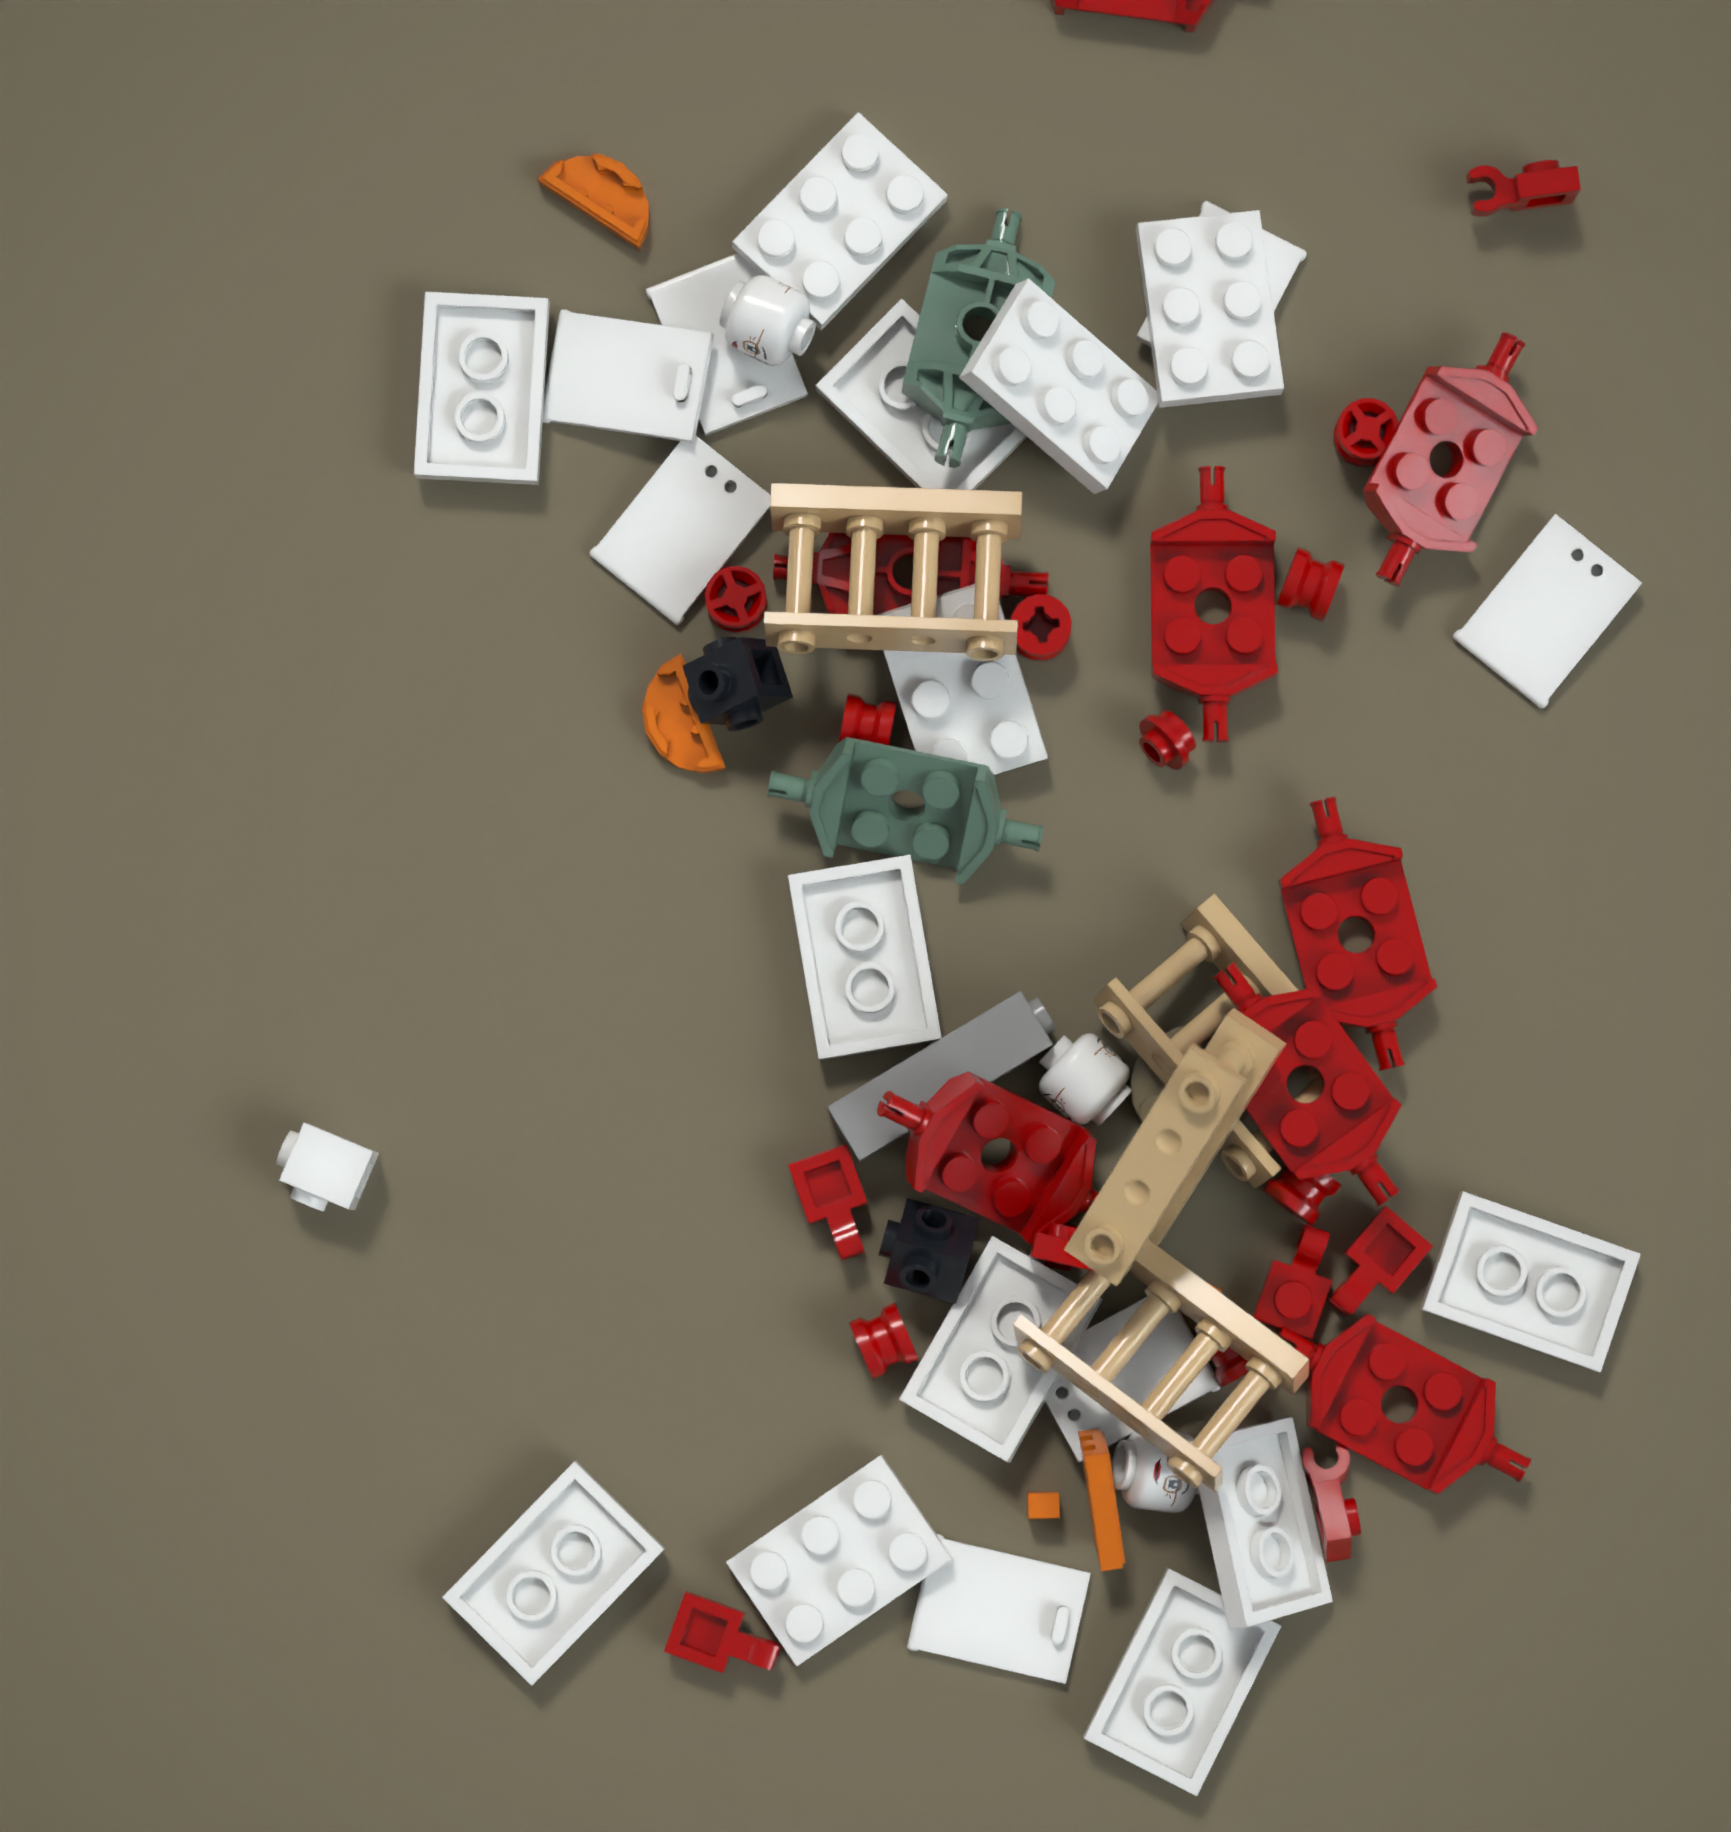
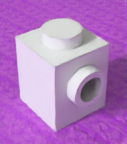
M304 1122L299 1133L292 1130L289 1131L281 1146L276 1165L283 1167L284 1170L279 1181L294 1186L289 1198L324 1212L328 1201L346 1209L355 1210L379 1153Z

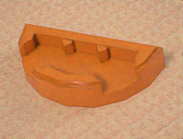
M602 154L575 156L565 161L559 160L554 162L537 179L539 185L639 251L641 250L649 231V203L640 180L622 162Z
M681 653L661 665L647 687L645 700L642 705L646 734L659 755L679 769L700 774L726 770L709 724L700 723L698 714L690 704L688 698L689 686L682 667L686 663Z

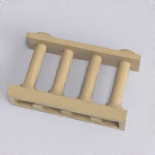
M771 483L770 509L772 531H783L788 535L789 547L785 612H765L766 646L777 647L778 650L784 653L796 655L811 653L815 648L966 653L969 658L978 661H994L1001 659L1004 655H1016L1018 620H999L1001 544L1008 539H1020L1022 492ZM820 532L846 533L851 538L848 614L810 613L814 537L818 536ZM883 534L908 535L909 538L914 540L911 617L873 615L876 539L882 537ZM945 536L971 537L976 542L974 619L936 618L939 541L943 540Z
M1215 893L1180 923L1187 932L1188 940L1182 947L1130 991L1115 977L1091 999L1099 1008L1097 1011L1098 1016L1107 1030L1118 1038L1124 1037L1165 1085L1189 1047L1193 1043L1200 1047L1214 1035L1226 1014L1233 1008L1237 1009L1224 992L1170 1039L1145 1011L1202 961L1213 962L1220 971H1224L1233 985L1235 983L1225 968L1235 962L1238 969L1254 989L1256 995L1260 993L1263 997L1298 991ZM1303 1066L1310 1074V1084L1293 1099L1301 1103H1310L1320 1095L1322 1080L1319 1073L1313 1068ZM1238 1120L1220 1148L1222 1150L1221 1158L1224 1165L1236 1178L1244 1182L1248 1181L1256 1189L1278 1173L1281 1167L1269 1155L1274 1148L1261 1130L1258 1129L1251 1134L1243 1123Z
M1235 1008L1226 1014L1205 1050L1193 1043L1185 1053L1064 1250L1117 1286L1148 1239L1157 1246L1162 1242L1287 1043Z
M1149 1239L1127 1271V1273L1130 1272L1148 1286L1145 1289L1148 1297L1091 1367L1061 1344L1111 1284L1110 1281L1094 1270H1089L1042 1329L1038 1328L1023 1315L1017 1318L1013 1323L1016 1341L1020 1343L1017 1352L1030 1365L1042 1373H1047L1050 1368L1054 1369L1168 1456L1170 1460L1167 1466L1178 1478L1193 1488H1197L1202 1482L1215 1493L1223 1484V1468L1214 1462L1212 1458L1268 1388L1275 1390L1280 1385L1294 1395L1309 1376V1359ZM1179 1309L1198 1323L1195 1327L1198 1335L1140 1405L1111 1382L1167 1313L1174 1315ZM1230 1347L1248 1361L1245 1365L1248 1373L1193 1442L1189 1443L1161 1420L1218 1350L1225 1352Z

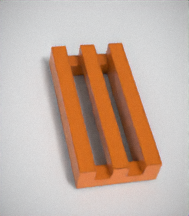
M1100 1428L1078 1431L1094 1544L1097 1550L1101 1572L1120 1569L1125 1564L1111 1460L1104 1432L1100 1431Z

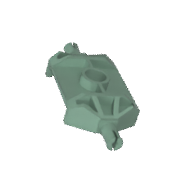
M1000 208L996 211L991 239H987L986 244L953 245L936 252L903 380L901 393L941 422L943 430L934 460L938 464L945 466L948 450L952 449L949 467L951 468L961 465L967 433L971 432V430L1011 423L959 378L981 342L971 339L965 333L963 324L968 319L976 316L986 317L993 322L1015 284L1028 278L1051 298L1055 287V280L1042 265L1016 252L1017 246L1014 244L1022 215L1012 210L1009 225L1005 226L1008 208Z
M846 737L835 746L819 771L812 770L810 780L772 770L767 797L771 796L796 802H805V807H810L809 814L823 855L833 858L836 844L896 857L911 855V860L957 869L955 883L964 884L991 854L994 845L1000 846L1001 842L1039 852L1044 825L1039 826L1015 820H1006L1007 810L1001 809L995 776L987 765ZM908 790L917 793L924 803L916 808H905L896 803L892 795L898 791Z

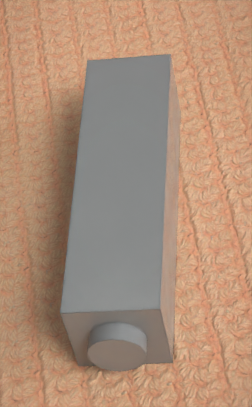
M1019 991L829 1105L827 1108L857 1159L861 1162L909 1133L906 1127L877 1115L879 1102L882 1101L887 1104V1101L883 1099V1095L887 1091H892L894 1094L919 1105L921 1100L927 1103L950 1078L967 1071L985 1080L994 1082L1051 1048L1053 1043L1047 1034L1055 1030L1056 1027L1038 997L1027 1002L1022 992Z

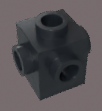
M746 637L721 638L705 645L702 648L703 656L682 666L689 686L688 698L691 706L698 714L701 724L727 725L729 731L744 730L761 723L764 720L762 712L793 698L778 648L766 646V639Z
M907 1198L901 1222L888 1219L878 1256L889 1258L890 1262L883 1284L956 1304L980 1218Z

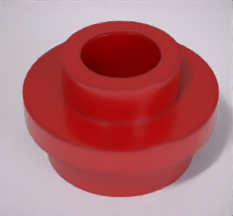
M1164 710L1158 716L1148 715L1139 724L1142 735L1139 739V744L1146 757L1158 767L1166 765L1174 770H1179L1189 762V753L1196 748V742L1187 725L1177 715Z

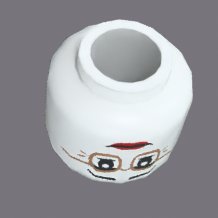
M766 275L752 277L747 283L737 282L723 305L719 319L720 326L726 329V340L731 348L773 367L783 364L792 353L799 356L803 355L813 338L816 328V322L808 319L810 303L806 295Z
M1092 1033L1080 1036L1074 1043L1063 1035L1039 1061L1047 1069L1039 1083L1040 1093L1068 1120L1078 1125L1087 1124L1092 1120L1099 1126L1132 1091L1126 1085L1130 1075V1068L1127 1063L1098 1036Z
M1135 1431L1127 1440H1121L1117 1444L1112 1460L1114 1488L1121 1490L1123 1499L1131 1507L1178 1513L1188 1508L1195 1494L1200 1495L1198 1487L1193 1488L1186 1484L1168 1468L1167 1463L1170 1460L1168 1456ZM1175 1431L1188 1442L1194 1440L1188 1433Z

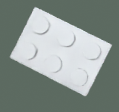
M858 112L732 241V249L759 274L771 277L803 292L810 303L808 319L816 322V326L822 330L947 201L948 194Z
M1260 210L1138 223L1135 231L1159 408L1281 395L1284 390Z
M1029 278L1015 284L959 376L964 383L1093 494L1108 489L1158 404L1157 391Z
M425 292L414 476L416 479L539 485L550 308L548 298Z
M901 298L815 385L816 391L917 488L975 490L1027 436L1012 423L971 430V432L967 433L959 467H949L952 449L948 450L945 466L938 464L934 460L943 426L936 418L901 393L920 317Z
M975 584L937 595L936 618L974 619ZM999 601V620H1005ZM911 604L876 615L911 617ZM883 650L915 751L987 765L994 775L1048 758L1017 655H1004L1001 659L994 661H978L969 658L966 653Z
M911 855L788 875L819 1060L941 1039Z
M1461 1191L1420 1310L1595 1372H1601L1641 1254Z
M992 1236L960 1291L956 1304H953L899 1400L1010 1463L1060 1376L1052 1368L1047 1373H1042L1030 1365L1017 1352L1020 1343L1016 1341L1013 1323L1020 1315H1023L1038 1328L1042 1329L1077 1284ZM1102 1298L1095 1302L1061 1344L1071 1353H1073L1101 1304Z
M1293 1417L1276 1419L1234 1430L1212 1458L1214 1462L1223 1468V1484L1216 1493L1202 1482L1198 1486L1229 1629L1253 1626L1333 1602Z
M881 1454L726 1561V1563L797 1667L948 1563L953 1557Z
M574 1461L442 1598L532 1686L654 1561L665 1547L577 1461Z
M1167 1567L1083 1738L1197 1796L1281 1625L1270 1620L1245 1628L1229 1629L1222 1595Z

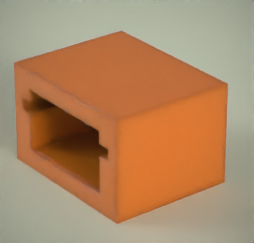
M1027 1492L1028 1519L1060 1518L1059 1492Z

